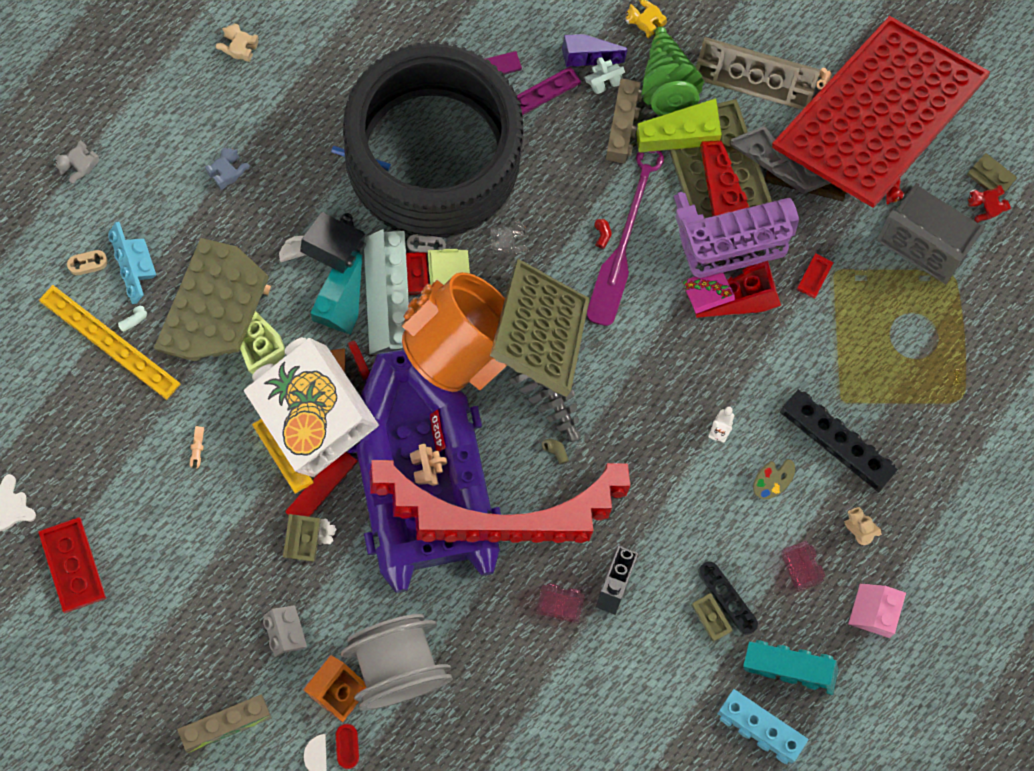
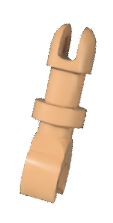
M195 427L194 441L190 447L192 450V456L190 457L191 468L193 461H197V468H199L201 463L200 454L204 448L202 445L204 427Z

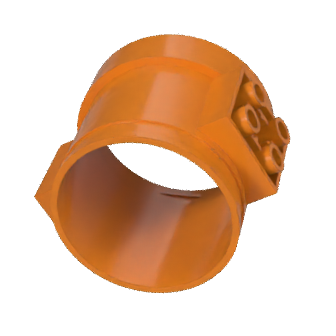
M461 272L453 275L444 285L438 280L432 285L427 284L421 291L422 295L419 298L414 297L408 304L409 309L403 316L405 320L402 325L405 329L402 334V344L411 364L430 383L451 392L462 390L469 382L481 390L507 366L490 356L505 298L498 290L480 277Z

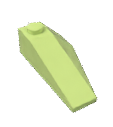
M255 311L240 347L247 368L252 374L264 365L277 364L285 356V347L280 335Z

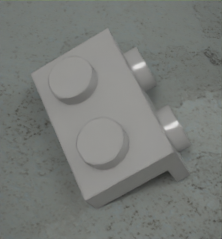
M295 605L271 609L263 616V624L270 639L269 646L275 657L285 652L301 650L307 647Z

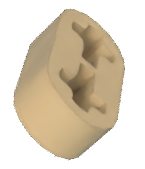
M94 250L70 257L67 267L73 275H83L104 269L107 266L108 259L104 252ZM96 256H99V258L102 259L100 260V264H96L95 262L91 261H95ZM76 261H79V263L82 264L79 266L80 269L72 267L75 265Z

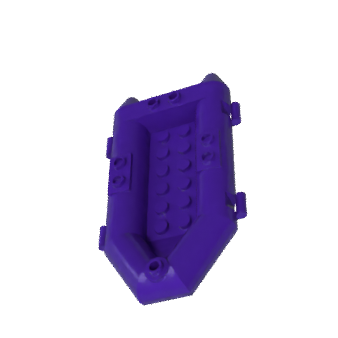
M404 349L377 354L360 397L379 426L360 440L357 446L354 445L348 450V453L357 452L372 532L364 533L368 555L377 554L380 574L395 593L408 590L414 570L463 560H469L481 576L493 574L500 551L498 542H446L445 540L425 542L417 540L415 517L407 519L393 517L392 494L378 495L370 493L371 461L393 460L394 466L407 479L432 496L467 510L501 515L500 507L491 508L474 430L482 427L478 406L470 407L468 397L461 390L456 392L446 391L426 380L411 364ZM438 409L446 447L439 451V455L447 459V464L442 466V473H437L439 485L418 484L415 482L414 472L423 470L422 464L414 465L412 463L410 453L419 450L418 445L421 444L431 447L433 452L436 451L430 414ZM470 412L473 423L468 421L467 414ZM373 536L379 538L380 546L376 549Z

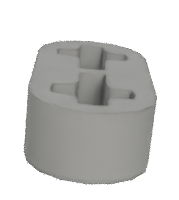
M416 234L408 238L407 249L410 253L426 252L428 256V250H434V247L430 246H435V243H439V246L442 248L438 250L446 249V243L440 237L419 236ZM415 240H418L419 244H421L417 249L412 245Z

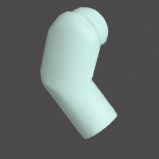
M143 306L135 307L133 309L134 315L118 323L119 328L123 332L136 326L146 318L147 312Z

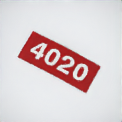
M437 409L430 414L436 451H441L446 447L440 424L439 410Z

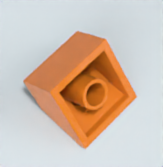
M330 655L303 691L341 722H344L359 703V701L354 699L355 695L366 689V685L344 662Z

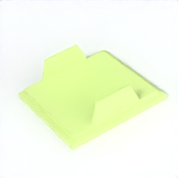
M428 250L430 285L436 280L444 285L456 273H470L468 250Z

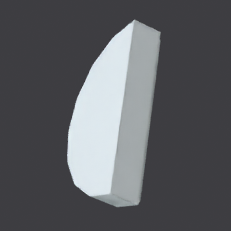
M294 236L286 240L279 252L280 262L305 255L300 252L301 240L304 236Z
M326 734L314 737L305 748L304 762L309 771H327Z

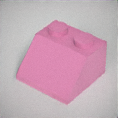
M860 584L848 624L891 638L895 634L906 593L887 586Z

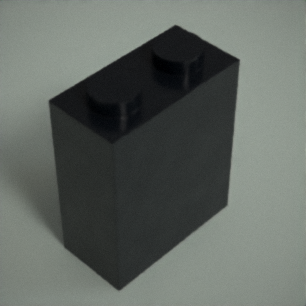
M321 212L302 238L300 252L344 274L348 267L351 268L354 265L356 255L358 253L361 254L365 249V233Z

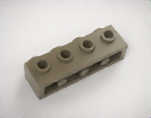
M620 79L606 160L625 164L627 156H631L633 144H629L630 137L634 138L636 132L633 120H638L640 108H636V104L641 102L642 90H639L640 82Z

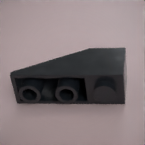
M618 545L595 608L616 615L639 553Z

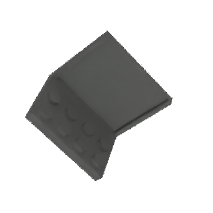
M916 183L897 211L892 210L876 241L939 281L947 284L986 226L973 221L922 189Z

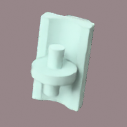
M600 57L597 59V65L592 67L594 73L585 76V80L591 85L593 91L599 94L606 90L604 81L608 79L611 86H619L620 79H623L622 74L625 73L624 67H619L618 64L612 65L611 60L605 62Z

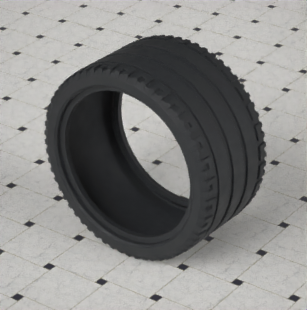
M426 42V44L417 43L414 46L410 44L406 48L400 47L397 51L393 50L390 54L383 55L381 60L377 59L373 65L371 64L368 67V71L362 73L356 85L353 86L349 94V101L346 103L343 119V139L348 177L356 196H358L367 210L369 209L370 214L375 216L377 220L383 221L386 226H390L394 230L404 231L410 236L418 234L419 236L430 237L445 236V238L453 234L456 236L459 233H466L468 229L473 230L478 225H482L484 220L488 221L491 216H494L497 209H500L506 202L508 195H510L515 185L520 167L524 134L520 102L513 86L509 85V80L507 77H504L502 71H498L497 66L492 65L488 59H483L482 55H477L472 50L468 51L465 47L459 48L458 45L453 44L451 46L449 43L439 44V42H435V44H430V42ZM422 96H442L460 101L477 111L490 126L498 148L488 165L470 180L448 188H420L393 177L377 162L368 145L373 129L389 110L404 101Z

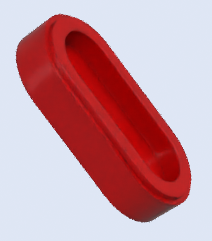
M351 341L347 343V346L364 381L368 378L370 372L356 341Z
M343 724L338 727L335 734L337 761L342 768L352 769L359 762L358 732L353 725Z

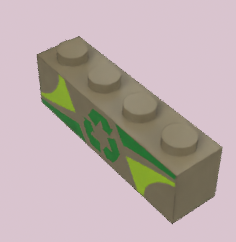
M261 694L177 730L186 752L191 753L272 718Z

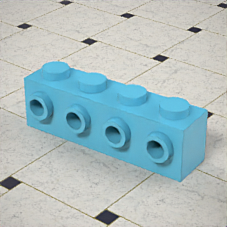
M735 689L732 690L717 713L721 716L720 720L728 726L733 724L739 728L738 732L747 739H750V737L758 741L757 745L767 752L770 749L777 754L776 758L784 764L788 762L794 763L809 740Z

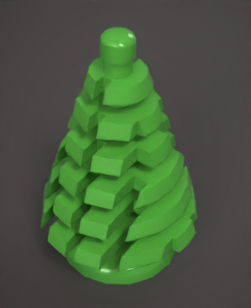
M664 27L656 28L655 37L649 52L650 59L645 69L641 96L644 94L643 101L648 106L651 104L653 111L658 116H663L697 105L700 100L699 94L702 92L704 79L681 48H679L678 44L674 42L671 35L667 34Z

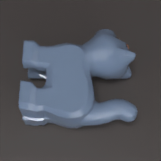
M223 148L220 158L216 159L212 165L205 166L206 172L211 178H214L216 185L221 190L226 188L227 185L234 183L250 167L248 163H243L238 169H235L230 164L240 157L237 154V149Z

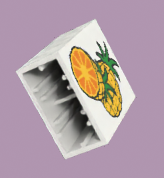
M299 338L285 348L284 352L287 356L277 364H267L256 370L252 375L254 382L244 389V392L295 472L315 477L377 428L379 424L328 347L311 338Z

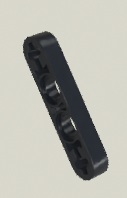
M713 562L703 563L699 569V576L742 634L750 635L754 633L757 629L758 621L719 567ZM705 567H707L708 569L713 568L714 571L712 575L714 576V578L716 579L719 576L721 579L716 580L714 584L711 585L710 582H712L713 579L710 575H704ZM718 584H723L727 587L725 595H719L716 592ZM732 601L739 603L740 611L737 613L731 612L728 606L729 603ZM745 611L747 614L743 617L747 622L750 620L753 622L751 625L752 629L750 630L748 627L744 629L742 618L737 620L735 617L740 616Z

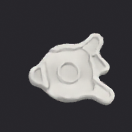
M10 474L6 475L0 484V531L11 528L17 522L33 521L36 518L34 510L26 507L25 493H13L16 479Z

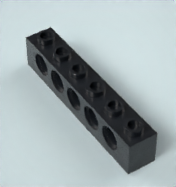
M798 389L782 407L780 413L878 493L897 472L898 469L890 459L883 458L878 454L879 452L874 446L867 445L862 441L858 433L851 432L845 427L843 421L832 417L829 411L824 406L816 404L808 393L801 392ZM806 409L810 411L811 416L803 415L801 410ZM818 423L826 424L828 429H821ZM835 436L842 437L844 443H838L835 440ZM852 449L858 450V451L860 452L861 456H860V457L854 456V455L852 454L851 450H852ZM868 463H874L877 466V470L870 469Z

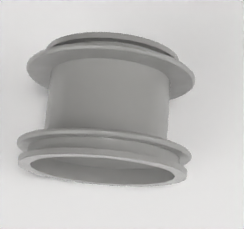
M423 614L406 615L365 628L347 639L349 646L342 650L341 656L344 658L357 657L366 685V689L360 691L354 697L356 701H362L359 705L360 710L379 709L416 698L443 687L453 680L451 674H446L451 669L450 665H435L425 635L437 626V622L425 620Z

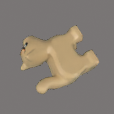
M235 23L222 28L225 33L224 37L232 40L229 47L223 43H217L216 49L222 50L235 59H243L250 62L253 54L251 53L252 50L247 48L256 49L259 43L258 35L252 36L246 32H241L239 25Z

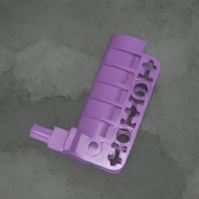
M679 192L678 195L673 196L677 206L675 218L679 227L682 246L690 270L698 278L784 257L789 249L788 242L795 235L799 222L798 213L791 198L704 219L703 214H697L695 205L689 206L685 193ZM776 246L783 247L782 251L775 249ZM764 250L765 255L757 256L754 252ZM739 255L741 257H744L743 261H740L739 259L735 258ZM723 259L726 261L724 266H717L715 264V261ZM697 264H701V266L704 267V270L700 271V269H696Z

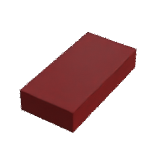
M815 253L797 290L815 299L834 262Z

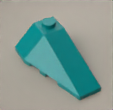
M361 254L356 255L354 265L351 268L348 267L344 274L332 268L310 314L313 322L351 335L359 315L362 270Z

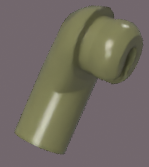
M551 438L543 440L542 448L556 455L559 465L569 462L564 445L561 442Z

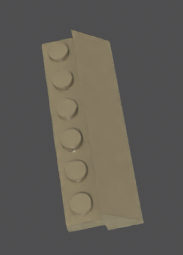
M707 37L704 38L696 69L701 73L706 83L801 110L811 102L820 74V69Z

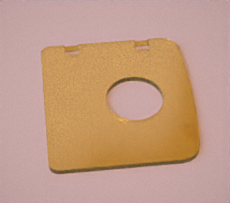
M841 269L835 272L833 282L839 386L842 401L845 403L951 404L959 401L966 391V348L961 300L955 277L952 275L948 283L944 284L927 272L918 270ZM855 275H867V281H855ZM918 276H930V281H919ZM908 313H916L927 317L935 325L938 332V345L935 351L921 359L907 358L897 352L890 340V328L898 317Z

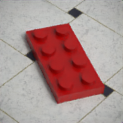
M80 517L38 531L64 614L107 599Z

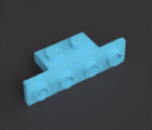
M115 222L109 230L108 238L113 245L114 256L119 263L120 274L127 287V295L131 299L132 304H137L144 295L139 280L154 278L156 272L145 239L125 240L120 222Z

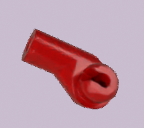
M597 219L594 227L596 230H599L600 237L595 245L604 250L612 236V232L607 220Z

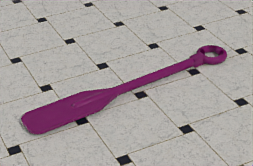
M649 151V153L653 154L657 152L659 155L654 167H651L649 164L643 165L641 162L644 156L643 152H638L636 155L637 165L642 169L618 248L602 264L587 309V318L593 323L609 326L615 320L629 275L626 247L649 174L660 169L664 163V156L661 151Z

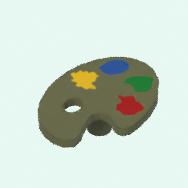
M786 459L778 470H776L775 462L769 461L757 473L754 480L753 491L755 495L761 499H770L781 494L793 480L795 475L794 462L791 459Z

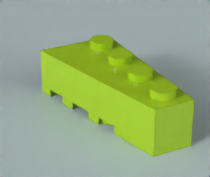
M716 98L638 123L636 132L638 152L700 147L702 141H720L722 134Z

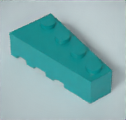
M761 640L749 641L743 666L746 672L776 679L777 675L780 676L781 681L790 684H797L799 681L808 689L825 688L827 689L826 693L830 695L834 693L839 671L836 660L830 655L820 654V656L811 655L810 651L799 649L796 652L784 645H777V647L769 646L767 642Z

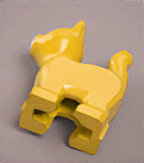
M639 0L640 4L646 8L645 11L640 14L630 4L626 12L625 21L627 24L637 25L640 30L646 33V37L649 39L655 34L654 30L657 28L655 25L663 27L667 23V18L657 6L649 1Z

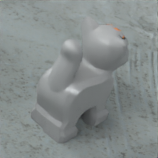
M81 140L67 155H58L55 158L56 167L61 175L69 170L71 166H74L77 170L76 173L70 176V183H75L77 179L89 174L99 162V157L95 152L91 151L87 155L89 151L86 149V144Z

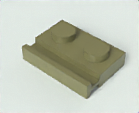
M987 153L967 173L971 179L985 190L994 189L996 186L1001 185L1004 193L1018 178Z
M289 514L283 557L315 562L321 518Z

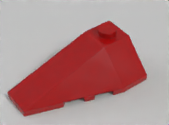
M765 261L743 269V273L734 279L732 277L728 278L727 281L735 300L695 313L696 318L757 313L780 307L781 303L769 262Z

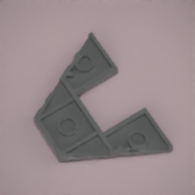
M766 126L735 137L729 142L730 146L803 194L830 184L829 181L792 159L785 158L782 153L773 149L772 143L775 140Z

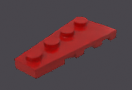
M702 141L700 147L712 217L749 208L746 201L747 196L745 192H742L738 183L739 178L737 174H734L731 160L723 142Z

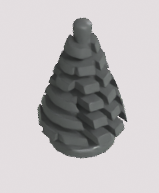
M518 373L508 380L513 385L529 377ZM534 380L517 389L521 394H524L542 385L543 389L528 397L527 400L530 403H535L548 397L549 401L541 404L536 409L543 413L553 408L555 412L548 415L546 419L549 422L559 419L561 423L556 428L560 432L565 430L570 442L580 439L581 435L575 427V424L579 422L578 416L571 418L569 414L577 409L576 402L567 406L563 403L575 396L574 389L565 397L553 392L552 389L543 384L536 383Z

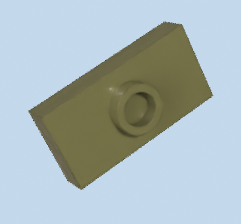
M711 593L691 604L713 643L732 633L731 626Z

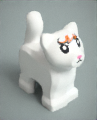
M731 407L720 410L713 421L709 438L723 443L726 441L732 430L735 416L732 413L733 409Z

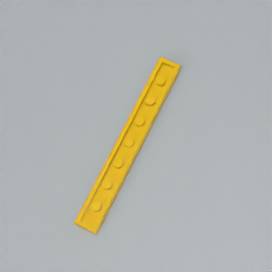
M54 285L39 299L44 306L166 400L181 385L180 382Z

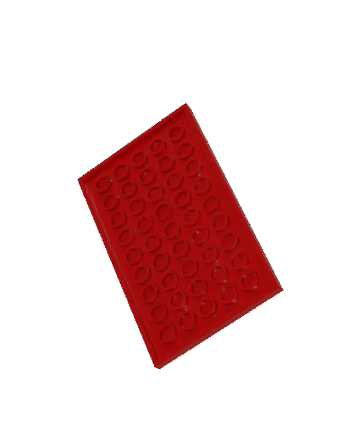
M889 16L772 143V148L874 208L987 80L990 71Z

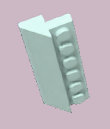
M384 229L366 236L364 239L366 243L364 255L369 355L404 349L402 334L405 329L402 325L405 318L403 316L409 309L405 232H384Z

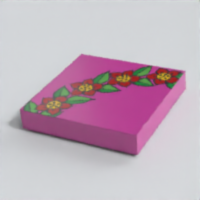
M724 273L703 278L692 277L682 281L695 313L735 300Z

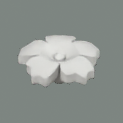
M321 519L319 545L322 543L331 544L333 542L331 536L337 530L335 525H330L327 519Z

